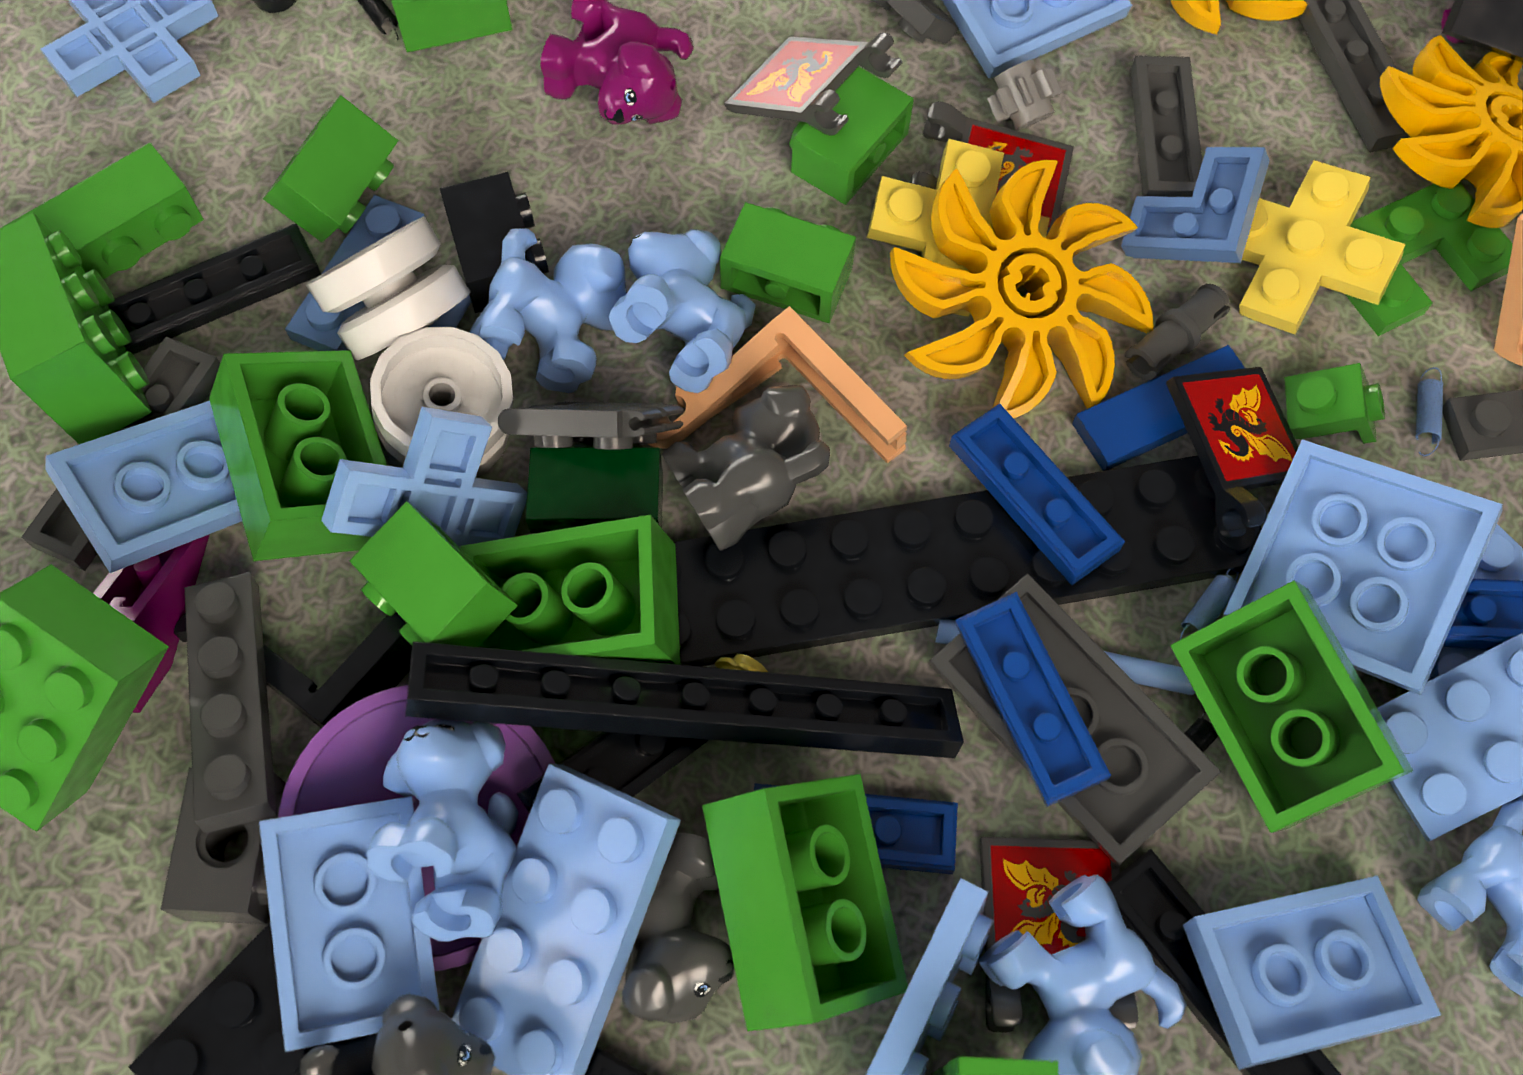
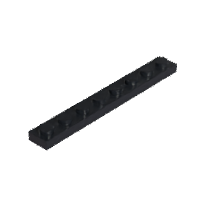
M416 641L412 643L405 717L955 758L964 744L953 691L950 688Z

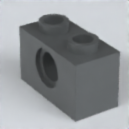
M189 767L161 910L183 921L268 924L269 905L259 821L278 818L279 807L286 785L278 775L274 773L276 816L204 833L194 822L192 768ZM248 832L249 839L245 851L235 860L225 862L224 850L230 839L237 834Z

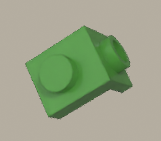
M1360 363L1284 377L1287 422L1295 439H1306L1357 430L1363 444L1376 442L1375 421L1385 419L1383 395L1379 383L1369 385Z

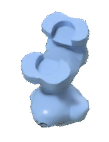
M528 228L511 229L502 241L501 264L490 283L489 303L476 319L469 332L478 335L495 348L504 360L510 346L513 344L519 346L526 330L535 337L539 347L540 360L536 372L537 382L547 390L564 393L575 392L579 384L592 378L596 367L594 349L579 340L580 327L584 323L599 330H613L609 321L610 311L621 297L627 295L623 260L617 252L603 245H572L556 264L554 278L551 280L535 264L525 260V251L537 243L535 234Z
M691 229L684 234L645 231L636 235L628 247L630 269L637 280L633 283L627 295L621 297L613 306L609 314V321L616 336L625 342L639 343L647 339L657 329H664L685 341L686 346L677 354L670 368V380L677 387L685 391L699 393L709 387L714 376L729 368L733 348L741 339L745 329L752 325L756 304L744 294L732 295L731 301L726 300L708 287L714 277L716 264L721 256V244L711 232Z
M434 719L422 726L417 725L406 732L397 752L388 761L383 774V787L404 797L415 796L419 800V806L410 818L407 826L392 822L376 831L371 838L367 850V867L375 875L388 881L406 882L412 868L433 866L435 890L416 903L411 922L424 935L437 941L449 942L462 937L485 938L490 936L502 913L501 895L504 879L517 850L510 836L516 828L519 812L512 799L500 792L495 793L490 798L487 813L482 807L477 805L479 791L492 772L503 764L506 743L503 733L498 726L491 723H468L456 720Z
M1523 796L1502 805L1491 828L1469 845L1464 852L1461 863L1428 882L1420 890L1417 898L1420 906L1446 930L1456 931L1467 920L1473 922L1485 911L1487 897L1506 923L1505 940L1490 961L1489 968L1511 991L1523 997V836L1521 835L1523 831Z
M1083 875L1057 892L1049 900V904L1059 920L1074 927L1085 928L1086 938L1084 941L1073 947L1050 954L1028 931L1022 935L1019 930H1016L992 945L978 962L988 977L1000 986L1014 990L1026 983L1031 984L1047 1010L1050 1020L1029 1043L1024 1051L1023 1059L1058 1061L1059 1075H1138L1142 1054L1134 1033L1118 1018L1114 1017L1109 1009L1116 1000L1141 990L1155 1000L1159 1026L1169 1029L1182 1019L1186 1002L1178 984L1154 964L1152 955L1142 939L1133 930L1126 928L1115 897L1105 880L1099 875L1090 877Z

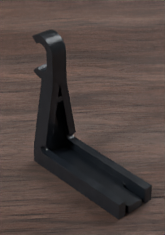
M397 612L392 617L387 615L319 690L316 689L318 686L311 679L264 645L266 684L317 726L322 728L337 714L355 702L372 694L396 687L409 673L412 645L399 632L406 624V621ZM186 613L180 617L174 628V634L182 642H187Z

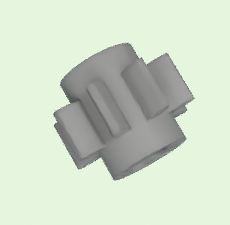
M1028 60L1005 70L994 78L998 90L995 91L996 94L987 99L997 123L1011 119L1015 130L1018 131L1036 124L1055 113L1050 101L1053 100V97L1061 94L1062 91L1052 68L1047 70L1043 68L1038 71L1034 61Z

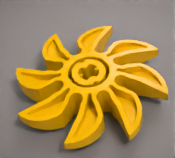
M1441 35L1432 38L1417 55L1413 66V76L1391 66H1388L1380 76V88L1386 106L1397 123L1411 136V138H1401L1392 149L1409 168L1438 186L1453 189L1463 178L1468 180L1475 186L1476 192L1475 202L1466 221L1486 228L1504 227L1523 211V91L1517 85L1519 82L1518 74L1523 63L1501 54L1490 52L1472 69Z
M1041 160L1027 164L1016 171L1000 188L990 209L995 234L979 212L958 168L942 183L932 207L931 222L934 240L939 252L958 265H963L970 272L946 267L897 247H893L890 251V263L894 280L902 295L914 308L932 318L950 315L958 310H966L972 315L974 324L963 331L911 350L904 356L915 367L926 374L943 379H960L969 377L986 367L994 356L1000 342L1003 343L1007 348L1008 356L1005 360L1004 376L992 408L1000 403L1014 419L1037 406L1053 385L1057 372L1052 351L1063 364L1087 409L1101 403L1106 396L1113 379L1115 367L1112 341L1106 329L1090 318L1083 317L1078 311L1100 315L1146 334L1151 332L1154 327L1150 302L1141 285L1130 273L1113 263L1093 267L1088 271H1080L1073 263V257L1077 254L1135 231L1138 227L1128 216L1107 205L1084 203L1067 209L1054 221L1046 238L1039 233L1038 223L1041 219L1042 203L1058 162L1056 160ZM1022 285L1028 291L1023 297L1017 291Z

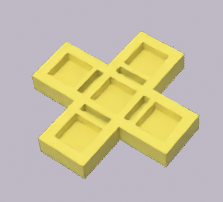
M948 139L943 151L936 189L882 176L876 193L867 238L921 251V257L949 268L970 272L963 265H958L939 252L932 232L931 215L933 203L942 183L958 168L979 212L995 234L990 209L997 192L1004 152ZM1041 216L1038 230L1046 238L1050 218ZM958 310L953 313L966 317L970 315L966 310Z
M1313 160L1290 207L1259 198L1242 260L1259 265V268L1240 303L1239 314L1296 335L1320 286L1379 305L1403 256L1405 244L1350 227L1369 190L1371 177Z

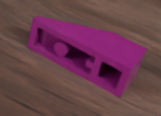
M210 534L123 569L108 573L93 592L97 597L169 646L132 713H140L172 667L180 640L174 634V628L180 617L186 613L184 587L196 584Z

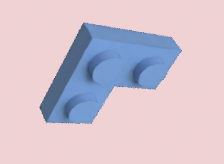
M1207 147L1192 197L1136 196L1130 219L1138 228L1132 233L1124 235L1121 247L1126 256L1143 259L1241 263L1270 161L1265 147Z

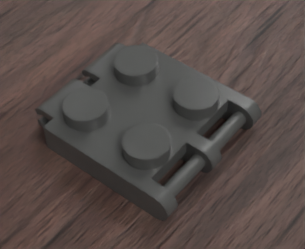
M564 401L554 405H533L529 408L505 409L498 416V426L503 433L508 435H534L535 447L561 448L571 447L573 442H593L594 449L633 448L632 444L657 443V433L681 428L683 426L682 421L670 422L668 416L681 414L683 409L679 405L667 403Z

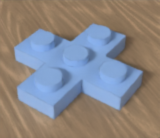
M68 0L85 24L40 49L48 63L76 97L126 70L149 99L155 103L201 76L194 60L177 40L219 17L212 0Z
M422 407L403 468L344 459L339 460L321 521L331 533L372 537L407 501L440 526L459 546L514 537L527 501V492L517 483L476 478L492 430V426L483 417Z

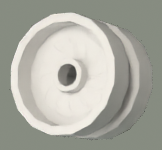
M421 217L392 232L306 284L323 312L338 313L360 301H363L365 307L351 315L341 324L337 333L346 348L351 350L354 360H361L389 347L397 338L430 326L441 315L455 307L470 294L469 288L454 265H438L418 276L414 274L413 270L433 258L441 245L425 217Z
M424 327L397 338L379 356L370 378L371 407L374 426L387 462L391 466L403 468L421 408L428 407L481 416L492 426L476 478L484 475L503 455L509 438L508 434L500 430L498 416L503 410L513 407L511 373L499 352L476 334L454 327Z

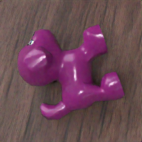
M573 0L571 18L583 22V25L574 41L557 34H550L546 39L540 58L545 94L556 99L567 100L572 97L578 86L589 85L600 90L598 95L599 114L612 125H622L640 120H646L649 124L677 118L680 114L682 99L677 93L674 67L667 57L658 51H672L681 60H687L694 49L693 41L688 34L677 28L659 27L647 14L618 7L607 0Z

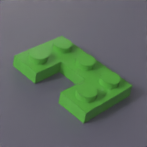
M1460 182L1453 189L1431 184L1352 221L1350 227L1405 244L1403 256L1379 305L1346 295L1377 336L1425 314L1433 304L1402 266V264L1436 249L1470 291L1508 273L1513 243L1500 228H1486L1466 221L1475 199Z

